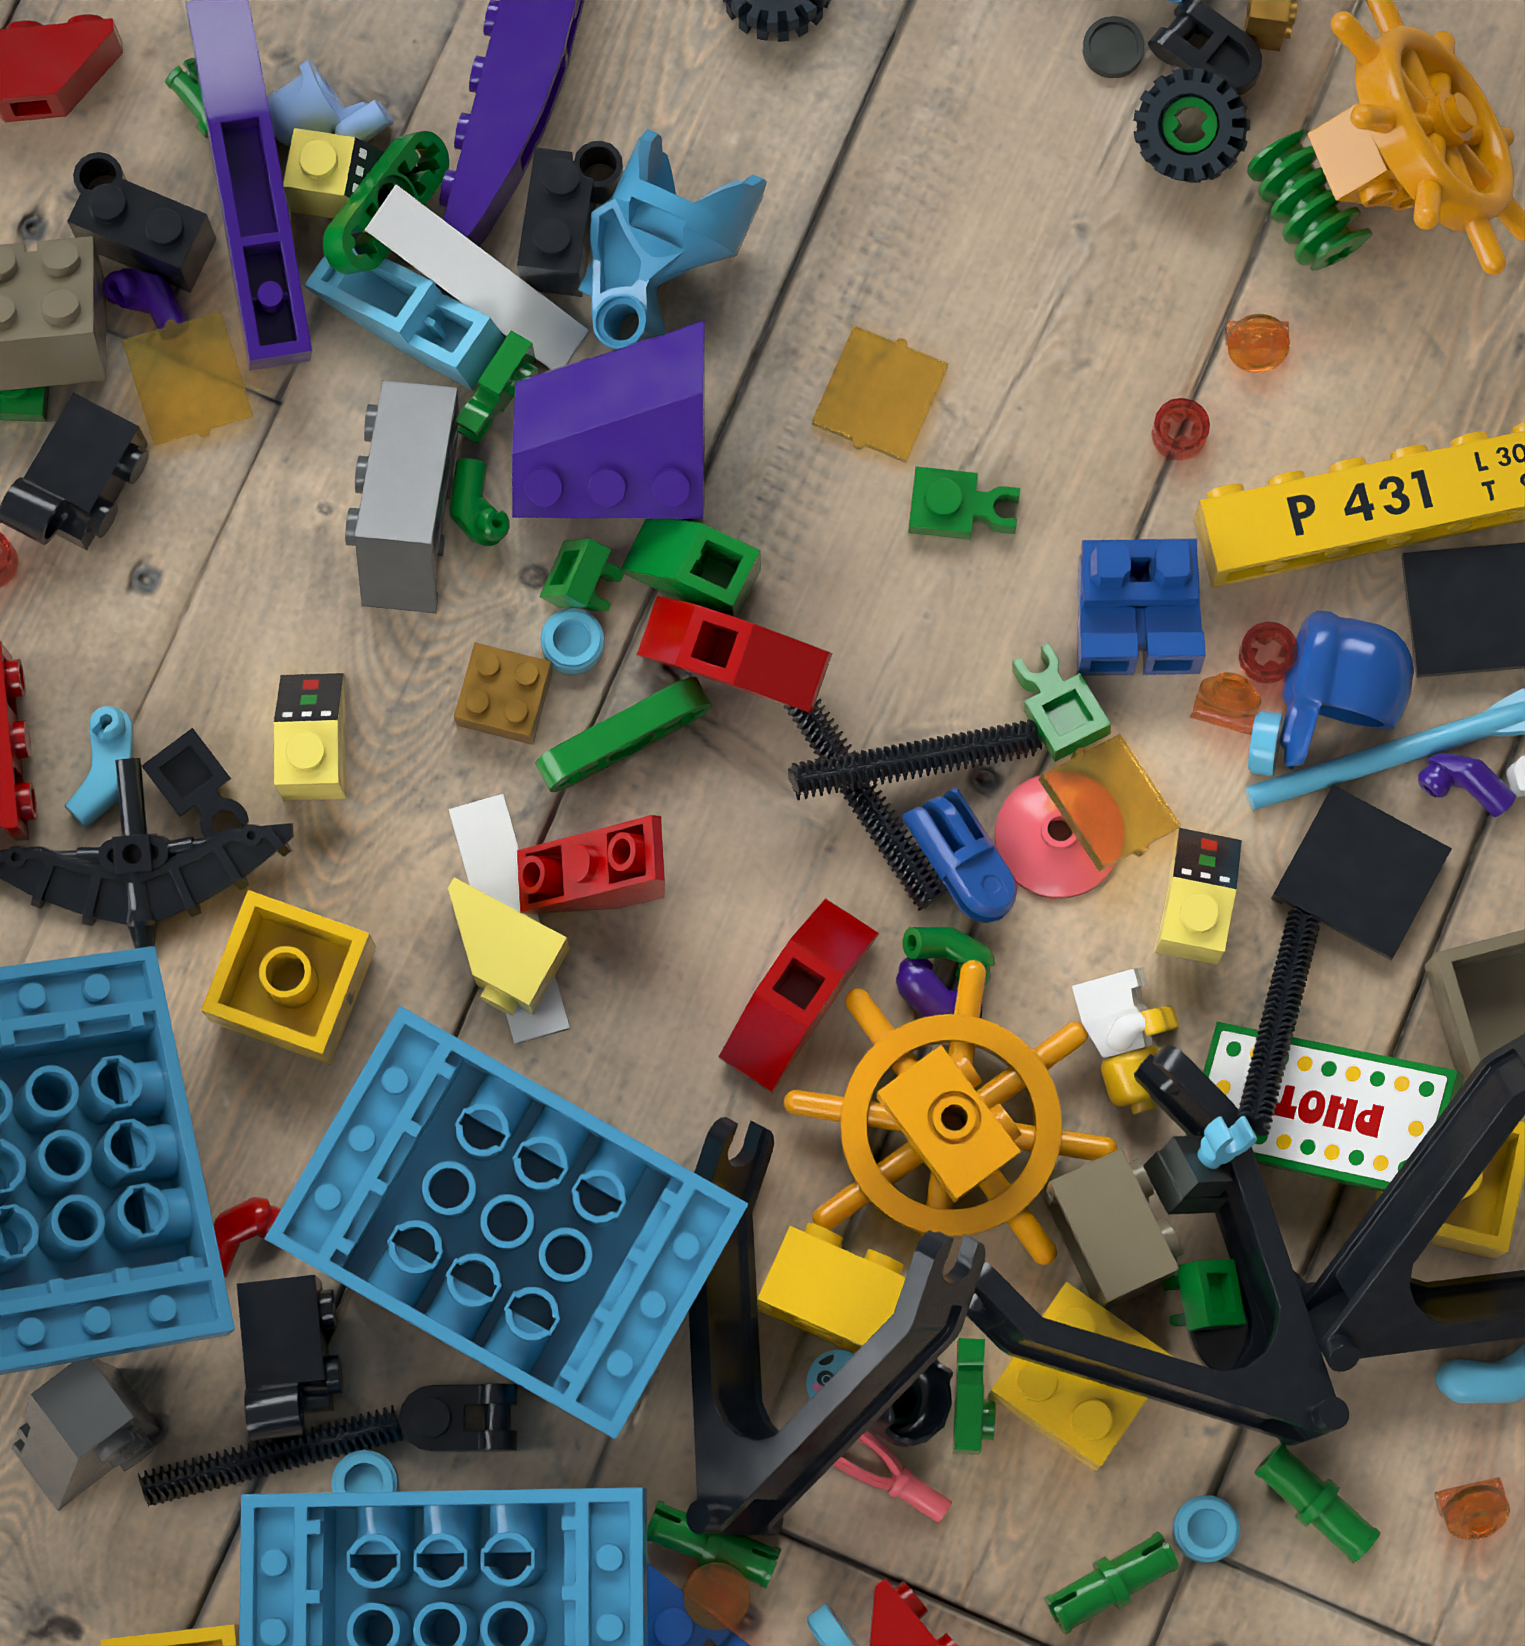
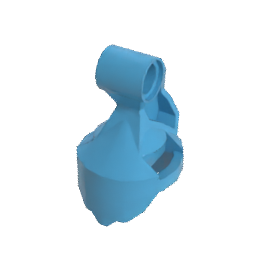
M647 129L642 137H639L612 198L591 212L590 245L593 258L578 290L592 297L593 328L599 341L612 350H618L627 347L629 344L665 334L664 321L661 318L657 297L658 287L693 268L737 256L763 200L767 181L752 174L744 181L735 180L725 184L695 202L676 195L668 155L662 151V136ZM637 313L639 317L637 331L629 339L621 340L619 333L621 323L629 315Z

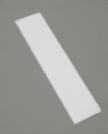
M398 185L394 186L365 228V231L461 303L489 316L505 336H508L512 330L531 341L535 358L551 370L567 364L589 331Z
M500 794L448 809L469 885L520 912L517 850L519 848L504 795ZM522 913L540 923L537 913ZM555 976L533 1015L519 1007L513 1016L506 1014L514 1044L570 1028Z

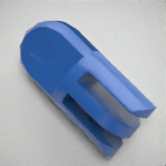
M958 787L945 792L943 797L937 796L923 804L922 808L916 807L903 814V821L958 908L969 919L988 923L1002 919L1010 911L1016 901L1018 888L1014 876Z

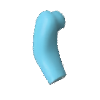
M113 706L98 708L90 718L91 769L82 785L64 805L70 814L86 829L119 801L115 760L133 758V724L131 718L122 709Z
M1525 1343L1513 1353L1498 1361L1447 1360L1440 1365L1436 1372L1438 1389L1451 1401L1457 1403H1513L1523 1400L1525 1398Z

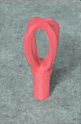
M868 1431L858 1440L870 1448L887 1465L892 1473L890 1478L877 1476L863 1470L843 1457H840L833 1464L839 1470L863 1483L888 1490L887 1493L893 1498L898 1496L936 1523L942 1520L952 1504V1501L915 1477L912 1474L913 1470L907 1466L902 1467L897 1457Z

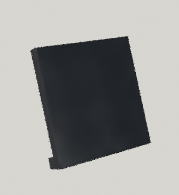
M1525 542L1402 553L1401 560L1416 678L1525 668Z
M1333 785L1271 899L1280 904L1284 902L1295 909L1298 908L1302 913L1309 916L1314 915L1318 917L1324 925L1392 960L1452 848Z

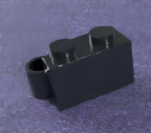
M591 141L583 145L576 152L574 161L572 152L535 147L517 269L519 278L538 292L583 297V292L578 289L587 271L590 252L591 212L596 209L597 204H604L612 198L624 172L622 157L618 149L611 143ZM595 164H605L615 170L610 178L604 181H594L593 178L584 176V172Z
M89 153L81 158L76 164L73 173L74 184L80 196L67 220L74 237L93 236L99 255L132 269L158 274L164 277L170 285L191 293L216 242V236L207 214L127 181L118 161L107 153ZM108 175L115 177L111 184H101L93 190H88L90 183L99 176Z
M73 392L24 478L16 479L6 492L0 505V523L43 545L49 543L56 534L88 550L94 537L102 538L112 526L118 511V505L115 504V501L126 482L134 484L147 464L149 451L145 449L148 446V442L140 427Z
M315 1274L237 1283L246 1384L244 1406L249 1439L252 1442L303 1436L305 1432L304 1414L334 1411L333 1395L343 1394V1373L339 1354L329 1355L327 1329L337 1328L333 1289L323 1290L322 1281Z

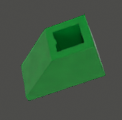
M646 518L620 570L624 575L678 600L738 618L761 571V551L702 523L677 519Z

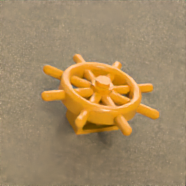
M1366 0L1381 35L1376 39H1373L1351 13L1347 11L1336 13L1330 22L1331 30L1356 58L1355 84L1359 103L1308 133L1335 200L1363 204L1365 208L1374 206L1392 207L1393 211H1402L1415 206L1414 222L1417 227L1422 230H1430L1439 222L1451 230L1466 232L1483 271L1488 275L1502 273L1506 267V258L1489 220L1497 217L1517 240L1525 241V210L1512 196L1514 173L1509 146L1513 143L1515 136L1510 128L1500 125L1482 89L1455 55L1456 42L1454 36L1448 31H1439L1433 36L1420 28L1405 26L1394 0Z
M977 960L967 961L961 967L954 1014L920 1018L894 1029L867 991L861 988L849 991L845 998L846 1007L873 1042L874 1046L865 1054L856 1067L844 1097L792 1090L784 1098V1107L791 1115L840 1122L843 1154L854 1179V1182L814 1211L812 1216L813 1224L831 1231L869 1202L897 1224L922 1233L921 1238L929 1230L933 1232L940 1231L950 1237H963L964 1234L971 1236L1007 1223L1036 1263L1040 1265L1051 1264L1057 1257V1248L1027 1206L1035 1199L1048 1181L1058 1156L1095 1161L1118 1150L1117 1143L1110 1137L1062 1130L1060 1101L1048 1070L1087 1041L1088 1032L1083 1024L1079 1021L1069 1022L1032 1050L1023 1040L1009 1030L980 1018L986 969ZM950 1043L948 1053L940 1045L920 1061L912 1053L930 1045ZM975 1047L994 1055L1008 1066L1007 1069L977 1091L974 1088L981 1084L982 1080L973 1068ZM892 1068L898 1077L877 1091L876 1098L879 1102L870 1101L878 1083L884 1074ZM1023 1088H1025L1032 1106L1034 1125L1014 1123L1001 1106ZM867 1127L900 1131L907 1138L908 1142L876 1164L868 1142ZM1020 1150L1031 1151L1023 1171L1014 1183L1010 1185L1000 1169L1015 1159L1021 1152ZM923 1162L931 1171L926 1205L908 1198L893 1186V1184ZM978 1185L989 1199V1201L974 1207L952 1209L953 1202L955 1203Z

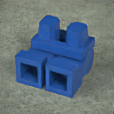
M1197 539L1082 540V555H1079L1077 674L1080 673L1082 676L1134 675L1139 657L1138 651L1143 652V675L1200 674L1206 653L1204 631H1202Z

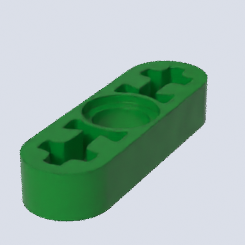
M419 131L399 136L389 145L325 230L323 251L328 263L334 270L341 274L350 275L376 269L384 261L391 249L368 232L362 233L357 241H355L351 234L365 231V228L379 210L378 194L382 186L392 191L394 186L398 185L421 204L426 205L441 185L450 164L448 150L438 135L430 131ZM416 164L418 165V168L421 170L420 172L411 173L407 176L403 175V173L411 172L413 168L416 166ZM353 247H354L356 253L358 254V255H356V256H355V254H354L353 251H352Z
M697 677L685 678L556 745L536 760L535 765L550 792L562 791L691 724L706 714L712 708V703Z

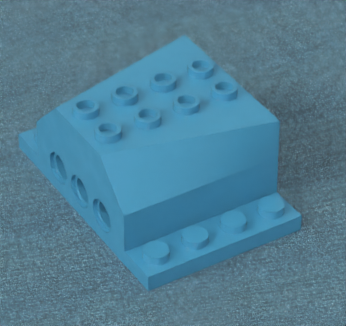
M155 946L0 967V1375L231 1334L235 1330Z
M399 1006L264 1239L616 1440L746 1210L748 1203L404 1007Z
M647 1488L241 1494L239 1646H648Z

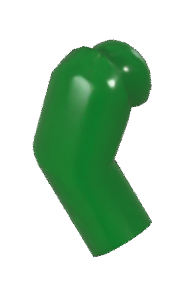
M475 459L456 460L449 505L450 517L472 542L482 546L496 545L508 534L510 520L503 510L498 512L483 497L487 464Z
M909 927L906 929L902 939V946L908 958H946L958 962L956 970L958 982L963 964L970 960H977L986 969L985 985L990 982V966H994L995 961L990 948L954 927Z

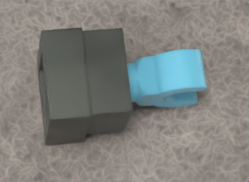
M1245 1116L1240 1117L1230 1128L1226 1126L1222 1117H1217L1204 1130L1205 1136H1173L1160 1151H1156L1143 1165L1168 1215L1215 1213L1230 1198L1226 1188L1233 1182V1179L1224 1163L1230 1162L1235 1156L1247 1151L1257 1140Z

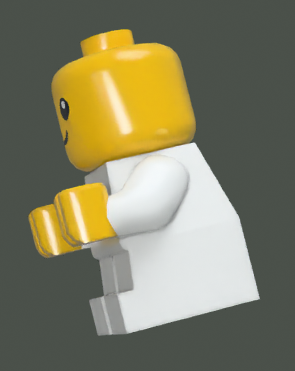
M1143 967L1072 986L1082 1024L1101 1056L1105 1058L1101 1063V1073L1108 1098L1116 1107L1131 1105L1133 1114L1158 1107L1150 1098L1148 1092L1137 1083L1133 1074L1150 1054L1155 1056L1160 1050L1154 1045L1150 1046L1152 1045L1151 1035L1179 1027L1176 1012L1172 1006L1167 1005L1148 1010L1147 1006L1143 1004L1141 987L1148 985Z

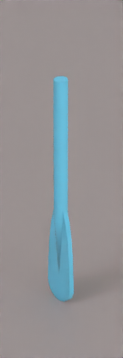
M1525 688L1502 699L1482 713L1246 786L1245 790L1250 807L1253 811L1491 736L1525 735Z

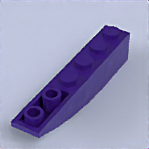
M249 0L185 1L249 371L311 361V340Z
M585 0L489 1L483 30L484 35L490 37L486 56L476 55L472 65L469 92L476 93L471 114L464 112L460 114L455 132L454 148L461 150L456 171L447 169L445 172L439 198L440 206L446 207L443 220L478 247L487 238L520 184L534 155L535 147H538L547 128L567 73Z

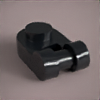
M1183 0L1174 10L1176 18L1169 27H1160L1148 41L1150 50L1166 64L1186 70L1194 68L1205 69L1217 74L1230 82L1237 89L1239 95L1245 94L1254 87L1262 68V54L1259 45L1248 34L1201 0ZM1194 33L1203 34L1209 39L1200 50L1188 42Z
M491 1383L420 1387L409 1394L401 1406L399 1415L401 1431L408 1442L420 1450L433 1453L517 1451V1431L511 1430V1405H517V1384ZM466 1406H485L484 1430L466 1431Z

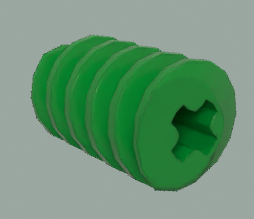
M1303 129L1275 141L1260 151L1249 163L1247 173L1253 181L1262 182L1259 187L1260 197L1265 202L1274 203L1270 213L1273 220L1277 223L1286 224L1282 233L1284 240L1288 244L1298 245L1294 252L1295 260L1300 265H1311L1310 269L1314 271L1345 259L1370 239L1373 233L1370 228L1350 231L1349 226L1359 217L1361 212L1356 206L1339 211L1337 205L1341 201L1335 200L1331 189L1327 190L1325 184L1328 181L1322 167L1315 168L1313 164L1318 159L1313 146L1303 147L1301 143L1308 136V131Z

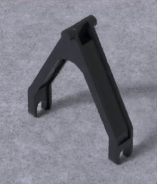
M1525 1034L1490 1053L1479 1062L1318 1280L1306 1283L1300 1287L1320 1350L1333 1371L1345 1372L1350 1370L1362 1358L1525 1337V1270L1424 1282L1411 1277L1415 1261L1525 1115Z
M1164 1045L1155 1056L1150 1054L1133 1073L1137 1083L1148 1092L1150 1098L1188 1136H1205L1204 1130L1217 1117H1222L1228 1128L1239 1119L1237 1117L1239 1113L1238 1108L1188 1056L1172 1045ZM1252 1147L1242 1154L1235 1156L1230 1162L1224 1163L1233 1182L1226 1188L1230 1198L1215 1212L1229 1258L1235 1261L1239 1288L1250 1318L1247 1345L1237 1364L1229 1371L1221 1372L1044 1318L994 1267L984 1261L966 1316L1001 1351L1009 1356L1273 1436L1287 1446L1298 1445L1341 1429L1349 1420L1348 1406L1342 1399L1336 1397Z
M721 1117L713 1123L706 1135L694 1173L748 1203V1206L689 1309L697 1500L690 1504L686 1519L689 1529L697 1534L773 1536L780 1532L783 1526V1516L958 1337L969 1310L986 1255L983 1243L964 1234L955 1265L949 1273L943 1276L944 1264L948 1258L954 1238L940 1231L933 1232L929 1230L926 1232L915 1249L894 1314L779 1431L772 1424L762 1401L753 1210L773 1153L774 1135L772 1131L750 1120L741 1151L736 1157L729 1160L728 1151L738 1123L727 1117Z

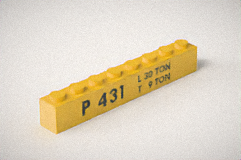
M1525 422L1514 426L1511 429V434L1489 438L1488 433L1485 431L1472 432L1453 439L1450 447L1428 451L1426 445H1411L1392 452L1389 460L1366 464L1365 458H1350L1331 465L1328 468L1329 472L1305 477L1304 471H1290L1270 478L1267 481L1268 485L1244 490L1242 484H1229L1212 489L1206 494L1207 499L1199 501L1194 516L1211 587L1215 588L1525 521Z

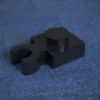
M193 728L141 765L179 817H182L192 808H197L201 814L200 827L205 838L218 834L213 829L212 821L219 812H231L242 826L249 822L248 814L240 803L233 799L222 798L217 791L230 781L231 777Z

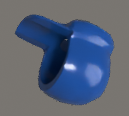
M1315 611L1306 617L1296 636L1282 686L1281 698L1287 706L1279 743L1284 748L1285 767L1293 770L1294 766L1303 765L1318 715L1368 728L1381 730L1395 728L1403 716L1409 701L1414 675L1413 659L1410 651L1397 633L1379 624L1339 617L1329 611Z

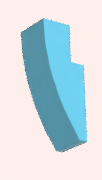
M353 247L352 251H353V253H354L355 256H356V255H358V254L356 253V251H355V249H354V247ZM324 256L305 283L306 288L374 335L472 391L506 339L489 316L442 294L433 281L386 258L376 269L345 275L334 270Z

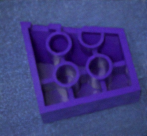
M705 320L654 338L650 337L629 344L627 347L590 359L586 358L516 381L512 442V518L703 519L705 508Z

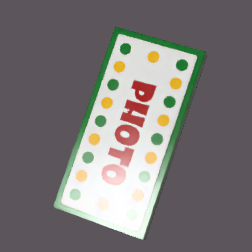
M1217 1022L1203 1073L1239 1109V1103L1243 1095L1242 1091L1245 1087L1244 1083L1247 1080L1246 1076L1249 1074L1247 1071L1250 1068L1249 1063L1252 1061L1254 1044L1257 1042L1258 1030ZM1293 1037L1291 1038L1292 1044L1289 1045L1290 1051H1287L1289 1057L1286 1058L1287 1064H1284L1286 1069L1283 1071L1284 1076L1281 1077V1089L1277 1090L1279 1091V1096L1276 1097L1278 1102L1274 1103L1276 1109L1273 1110L1274 1116H1271L1273 1122L1269 1123L1271 1129L1267 1130L1269 1134L1266 1136H1259L1255 1133L1257 1140L1252 1149L1257 1164L1383 1192L1462 1087L1465 1076L1457 1070Z

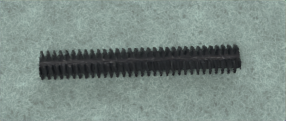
M821 698L816 701L812 714L784 705V709L789 711L788 715L794 717L792 721L798 723L796 727L802 730L801 735H805V741L811 743L809 747L815 750L813 753L819 756L818 759L822 761L823 757H826L830 760V756H835L838 759L839 754L845 757V754L849 753L848 750L852 745L844 746V743L847 742V737L842 740L839 739L843 731L835 733L839 725L831 727L835 719L832 718L827 721L826 718L830 712L828 711L823 714L822 711L825 710L826 706L818 707L822 701ZM862 781L861 789H858L857 782H854V789L851 790L850 785L847 784L846 792H843L842 785H839V792L845 795L844 799L848 800V806L854 808L852 812L858 815L856 818L863 821L861 825L867 828L865 830L866 833L871 835L870 839L875 841L874 845L879 847L878 851L884 854L882 857L887 859V864L893 867L891 869L892 872L897 874L895 877L901 880L900 884L906 887L904 890L909 892V898L915 900L913 904L919 907L917 910L921 911L945 894L946 888L941 891L939 889L943 883H935L939 876H930L934 869L926 870L930 862L922 864L926 856L918 858L917 855L922 850H913L917 843L909 844V841L913 838L912 835L907 838L904 837L908 829L900 831L904 823L896 825L900 817H891L895 812L894 809L890 812L887 811L891 804H882L886 796L881 799L878 798L882 790L874 792L878 784L871 786L869 783V787L866 788L865 781Z
M1028 719L1027 723L1024 721H1020V724L1012 722V726L1010 724H1005L1004 727L997 725V729L993 726L989 730L982 728V732L978 729H975L974 733L969 730L967 735L964 732H960L959 735L953 733L952 738L949 735H944V738L937 736V740L931 737L929 741L926 739H922L921 742L915 740L914 744L911 742H907L906 745L899 743V747L893 744L891 749L888 746H884L883 750L877 747L876 752L873 749H868V753L864 750H861V754L855 751L853 756L850 753H846L845 757L839 754L838 759L835 756H830V760L826 757H823L822 761L817 758L815 763L811 760H807V764L803 761L799 765L792 763L791 768H788V780L792 785L793 791L796 793L797 800H800L801 792L804 793L805 799H808V791H811L812 797H815L816 790L819 789L820 796H823L824 788H826L828 795H830L833 786L835 793H838L839 785H842L843 792H846L847 784L850 785L851 790L854 789V782H857L858 789H861L862 781H865L867 788L869 787L870 779H872L873 785L876 786L877 778H880L881 785H883L886 776L888 777V782L892 783L893 775H895L896 782H899L900 774H903L905 781L907 780L908 772H910L911 778L914 779L916 771H918L919 778H921L924 769L927 776L930 775L931 768H933L934 775H937L938 767H941V772L945 773L946 765H948L949 772H952V768L956 764L958 771L962 762L964 769H967L969 761H971L972 768L975 767L976 760H978L979 766H982L984 758H986L987 765H990L991 757H993L996 764L999 755L1002 762H1005L1006 754H1008L1009 760L1012 761L1014 753H1016L1017 759H1020L1021 751H1023L1024 757L1027 758L1029 750H1031L1033 757L1038 747L1042 750V739L1038 735L1036 723Z
M1298 908L1292 909L1287 913L1289 916L1286 918L1287 922L1283 930L1284 935L1281 937L1283 941L1279 944L1281 947L1278 949L1279 953L1275 961L1276 966L1273 968L1275 972H1273V978L1270 980L1271 985L1268 988L1270 991H1268V997L1265 1000V1010L1262 1012L1260 1029L1256 1037L1257 1042L1254 1044L1252 1061L1249 1063L1250 1068L1247 1071L1249 1074L1246 1076L1247 1080L1244 1083L1245 1087L1242 1091V1100L1239 1103V1113L1237 1114L1238 1118L1245 1116L1252 1130L1259 1136L1268 1135L1269 1132L1267 1130L1271 1129L1269 1123L1273 1122L1271 1116L1275 1114L1273 1110L1276 1109V1105L1274 1103L1278 1102L1276 1097L1279 1096V1091L1277 1090L1281 1089V1077L1284 1076L1283 1071L1286 1069L1284 1064H1287L1286 1058L1289 1057L1287 1051H1290L1289 1045L1292 1044V1032L1295 1031L1294 1026L1297 1024L1295 1019H1298L1297 1013L1300 1012V1000H1303L1302 994L1305 992V981H1307V975H1309L1308 969L1311 967V956L1314 955L1313 950H1315L1316 938L1318 937V931H1320L1318 923H1321V920L1314 915H1304Z
M391 1405V1413H388L386 1407H384L383 1415H380L378 1409H376L375 1417H372L370 1411H368L367 1419H364L361 1413L359 1414V1421H356L353 1415L351 1416V1423H348L346 1418H343V1425H340L339 1421L335 1420V1427H332L331 1423L327 1422L326 1430L322 1424H319L318 1432L314 1426H311V1434L305 1428L303 1436L287 1437V1440L280 1438L279 1442L276 1439H272L271 1444L264 1440L263 1446L260 1445L259 1441H255V1448L250 1443H247L248 1450L246 1451L242 1445H239L240 1452L238 1453L234 1447H231V1455L224 1449L223 1457L216 1451L215 1459L208 1453V1461H205L201 1455L200 1463H197L193 1457L192 1465H189L187 1460H184V1467H181L179 1462H176V1469H173L171 1464H168V1471H165L163 1466H160V1473H157L155 1468H152L151 1476L144 1470V1477L141 1478L138 1473V1478L143 1496L149 1507V1505L155 1506L157 1503L163 1504L165 1501L171 1502L173 1498L181 1499V1496L188 1497L189 1494L196 1495L197 1492L204 1493L205 1490L212 1491L213 1488L220 1489L221 1486L228 1487L229 1484L243 1483L245 1479L251 1481L253 1477L258 1479L261 1475L266 1477L269 1473L276 1474L277 1471L284 1472L285 1469L300 1468V1465L308 1466V1463L323 1462L324 1459H332V1456L337 1458L340 1457V1454L346 1456L348 1452H355L356 1449L358 1451L364 1450V1447L371 1449L372 1445L379 1447L380 1443L387 1445L388 1441L395 1443L396 1439L403 1441V1436L394 1405Z

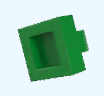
M591 538L566 540L561 545L539 597L558 608L583 607L588 611L594 612L609 611L611 603L597 595L595 586L599 577L608 582H620L624 574L616 565L606 563L611 549Z
M1234 1259L1200 1260L1178 1265L1177 1276H1173L1163 1282L1164 1291L1180 1290L1184 1310L1181 1314L1169 1316L1170 1325L1177 1327L1187 1326V1331L1226 1329L1246 1324Z

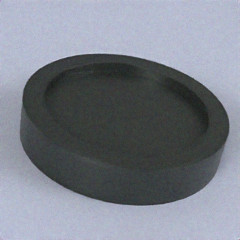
M1118 16L1101 18L1088 28L1084 36L1082 47L1084 60L1093 72L1102 77L1121 78L1127 76L1139 66L1144 53L1143 35L1139 28L1128 19Z

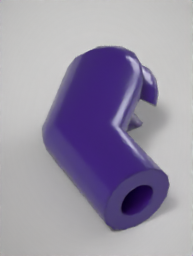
M132 268L113 271L105 277L102 289L106 299L110 303L122 308L150 314L162 340L175 339L189 330L190 325L168 281L164 277Z
M1438 753L1426 760L1428 766L1418 774L1420 787L1430 796L1444 797L1449 793L1452 786L1465 789L1493 817H1498L1507 811L1516 799V794L1480 759Z
M906 957L900 963L899 973L896 977V984L901 997L920 1018L954 1014L957 990H948L932 971L933 964L929 959H910ZM981 1005L980 1018H982V1005Z

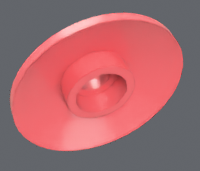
M1067 773L1043 774L1022 783L1003 803L995 826L996 848L1011 870L1016 883L1031 893L1054 899L1079 896L1098 886L1115 866L1122 844L1120 818L1110 798L1094 783L1080 776ZM1059 820L1066 822L1071 827V837L1065 841L1054 840L1048 833V826L1052 822Z

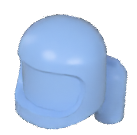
M310 58L299 65L302 72L300 75L277 91L273 90L267 96L274 136L288 147L291 145L294 128L351 136L368 142L394 123L390 113L380 101L360 102L345 108L331 85Z

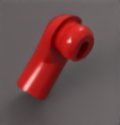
M251 1197L221 1212L215 1219L213 1226L225 1278L228 1276L240 1243L256 1235L265 1238L281 1209L275 1205H270L268 1199Z

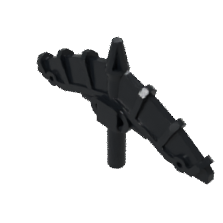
M141 758L115 760L122 836L112 837V839L105 841L101 847H78L77 850L56 851L45 846H13L9 849L0 850V879L32 895L31 905L41 909L47 901L72 912L83 914L82 924L94 926L97 918L125 924L128 926L135 949L155 946L159 921H163L187 910L191 917L201 914L200 903L209 900L233 884L239 890H243L249 886L246 876L251 874L276 852L280 853L283 857L292 852L288 842L294 837L293 823L264 826L249 824L242 828L226 829L215 836L200 839L187 837L169 840L164 836L157 835V833L147 834Z

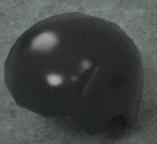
M936 1359L871 1425L872 1429L887 1442L900 1447L916 1446L928 1442L945 1427L952 1406L950 1380L953 1376V1371Z

